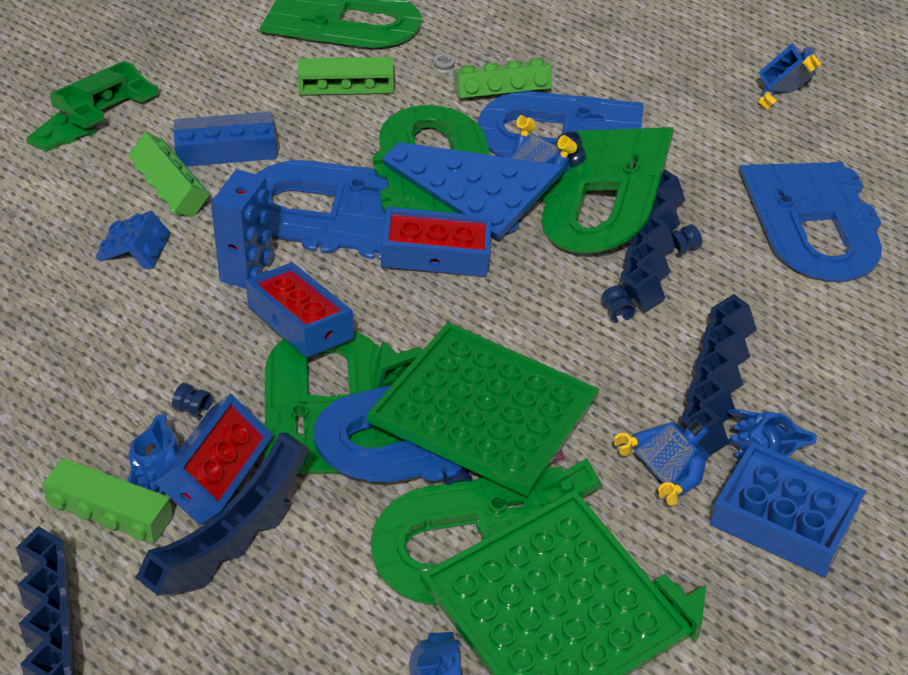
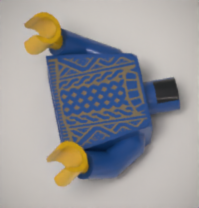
M791 43L758 73L765 85L762 92L763 97L758 103L768 110L777 101L774 98V93H790L796 91L804 83H809L812 80V76L816 74L815 68L821 65V62L816 57L815 50L811 47H806L802 52Z
M520 115L517 119V126L522 131L521 134H518L516 145L510 158L556 164L562 167L563 173L570 169L568 154H573L576 151V143L565 135L559 138L558 146L535 134L528 136V133L536 128V123L530 117L527 119L525 116Z
M695 419L687 429L670 422L634 433L632 438L629 434L619 433L614 438V445L627 444L619 448V453L623 456L629 455L633 446L637 448L635 450L636 454L663 482L658 488L659 498L662 499L668 495L666 497L667 504L674 506L678 502V494L684 495L702 482L709 453L699 442L709 432V429L698 419Z

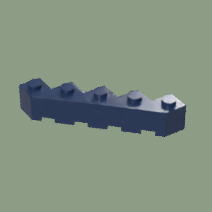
M665 169L650 218L641 231L631 238V245L627 247L625 256L626 266L625 270L621 272L620 277L623 287L628 292L629 299L644 313L666 298L660 283L662 278L671 273L665 255L676 248L671 230L681 224L676 207L686 201L678 177Z
M735 294L711 308L709 315L711 319L709 327H706L702 340L703 350L698 355L694 369L696 373L695 379L690 384L687 395L686 411H683L681 422L685 429L695 419L701 421L709 429V432L699 442L709 453V456L729 444L723 422L733 416L727 412L728 409H735L730 393L744 385L738 365L750 358L745 338L757 330L750 305Z
M38 526L16 547L22 570L28 573L17 585L24 608L30 611L19 623L25 646L33 650L20 665L24 675H76L68 559L63 540Z

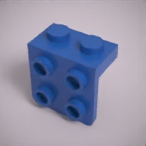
M153 211L143 214L137 213L124 221H115L109 227V233L105 240L100 243V249L96 254V258L99 261H103L129 252L142 268L151 269L154 267L170 232Z

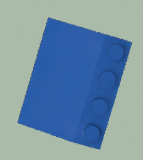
M271 112L174 119L175 154L187 167L277 159L275 131Z
M751 442L715 502L710 525L826 578L855 518L866 490L755 442Z

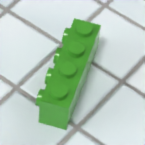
M393 57L298 58L299 95L394 93Z
M532 58L530 62L522 63L519 60H512L502 65H498V63H485L483 67L464 65L461 66V69L453 70L454 90L460 98L552 88L551 64L546 62L544 58Z
M146 131L143 133L128 155L135 163L134 167L146 176L145 180L148 184L158 190L157 195L168 202L170 205L168 208L178 216L183 214L188 217L195 216L210 193L163 139Z
M64 458L60 460L42 483L46 502L54 509L66 510L83 520L89 519L102 524L107 529H116L129 534L136 540H145L154 544L173 517L170 497Z

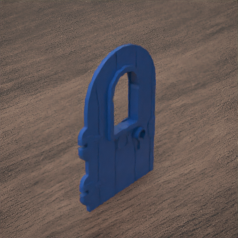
M521 91L503 95L488 103L481 111L477 124L482 128L489 151L496 156L510 158L513 154L518 134L509 132L504 124L517 120L520 115L525 116L527 119L530 117L534 121L563 124L562 134L568 131L641 129L644 103L578 95ZM540 137L556 145V138Z
M291 160L270 165L257 173V175L266 177L267 189L269 190L268 208L271 211L270 230L273 233V237L302 242V246L309 251H316L318 246H321L320 251L324 253H333L339 247L359 250V254L367 259H374V253H379L378 260H381L386 213L382 210L379 195L384 188L388 187L387 179L379 177L373 168L308 160ZM292 190L334 196L331 213L294 208L287 209L275 204L271 199L273 195Z
M843 162L739 166L740 173L769 243L776 255L788 266L812 278L838 282L856 280L868 275L876 268L882 252L881 242L876 232L881 225V220L871 205L862 203L858 194L862 191L863 184L853 169L845 168ZM832 219L843 245L847 247L846 253L830 256L816 251L807 241L808 237L801 223L812 220L823 221Z
M391 385L339 398L329 404L319 414L315 422L314 443L318 453L327 464L350 477L370 482H393L421 476L428 481H437L444 479L442 472H445L449 478L456 476L457 473L462 471V466L407 440L389 444L383 448H365L355 445L349 439L351 434L359 430L375 427V425L366 422L367 413Z

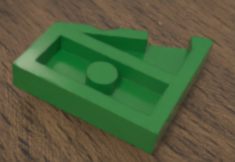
M58 112L26 139L27 144L48 152L61 145L76 142L75 138L86 134L92 136L96 134L95 127L81 128L69 122V116Z

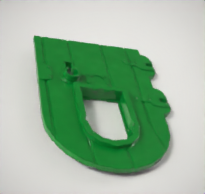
M276 0L260 26V32L320 42L379 48L397 45L415 36L421 27L422 17L416 6L408 0ZM346 10L384 14L393 17L395 21L387 25H371L342 20V18L346 15Z
M438 105L409 107L391 115L383 123L379 132L380 151L374 153L372 157L374 172L379 177L386 178L388 187L384 188L379 195L382 210L386 213V207L456 213L385 166L382 158L398 142L416 144L414 134L420 131L421 128L426 127L436 128L443 132L448 138L451 150L490 155L482 128L466 114Z
M674 127L575 131L580 134L586 159L580 165L570 167L540 197L541 201L545 203L541 220L542 226L549 241L558 248L569 252L597 253L615 248L629 241L641 231L648 222L654 207L673 138ZM618 190L612 212L606 221L600 223L597 227L591 228L582 227L576 221L579 218L587 191Z
M354 331L353 339L319 352L318 355L338 353L348 363L349 394H337V396L328 397L307 394V360L312 356L306 358L283 338L270 352L265 366V427L273 434L265 446V458L269 454L279 433H288L309 448L297 474L341 473L327 464L318 453L314 443V425L319 414L329 404L339 398L375 389L373 387L374 374L380 347L369 337ZM298 417L303 418V434L296 433V418ZM377 426L359 430L349 437L355 445L365 448H383L389 444L406 441Z
M563 467L548 468L534 488L562 473ZM486 477L474 479L472 482L460 481L448 486L447 484H440L409 491L391 502L382 511L374 525L371 536V554L375 568L386 585L400 596L417 603L437 606L436 601L420 581L421 573L438 564L420 563L410 557L406 545L412 536L424 531L476 524L477 532L480 534L481 540H484L544 506L535 489L527 497ZM561 487L544 492L549 503L565 495ZM523 504V506L507 508L510 505Z

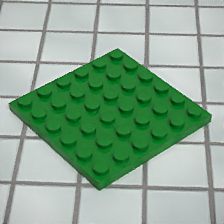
M447 322L368 411L366 422L528 497L596 400L599 388Z
M576 490L421 573L420 577L422 584L490 675H629L691 637L693 632L691 627Z

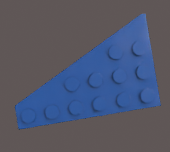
M398 142L382 158L385 166L456 213L492 217L491 236L497 240H500L563 173L562 167L556 164Z

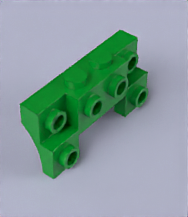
M122 61L51 92L50 98L52 107L68 113L69 122L88 129L105 120L103 109L126 98L133 99L138 103L148 102L150 98L159 95L157 85L152 84L140 74L134 64Z

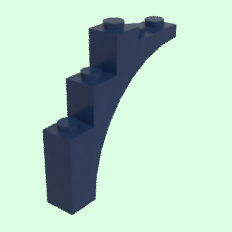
M279 433L269 454L240 493L221 512L191 534L166 546L148 550L136 575V579L157 596L202 589L209 585L221 560L241 558L245 554L256 530L273 529L280 525L291 502L286 496L309 448L290 434Z

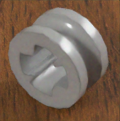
M439 54L434 58V69L437 72L446 74L454 70L455 59L452 55Z

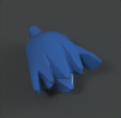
M728 409L727 411L729 414L744 420L739 421L738 424L733 426L732 429L739 432L731 435L729 439L730 444L742 449L733 453L737 458L742 459L751 442H755L787 457L792 455L798 448L816 444V433L799 428L789 417L782 413H757L741 409ZM734 467V468H732V469L730 470L731 473L734 472V470H735L736 467Z
M165 414L155 416L150 427L130 443L131 449L128 453L131 470L127 482L140 487L143 486V488L159 494H163L164 491L155 481L181 448ZM154 443L156 446L146 456L145 448L149 444Z
M453 632L429 633L428 640H421L414 647L408 665L410 675H461L458 651L460 643L458 640H454Z

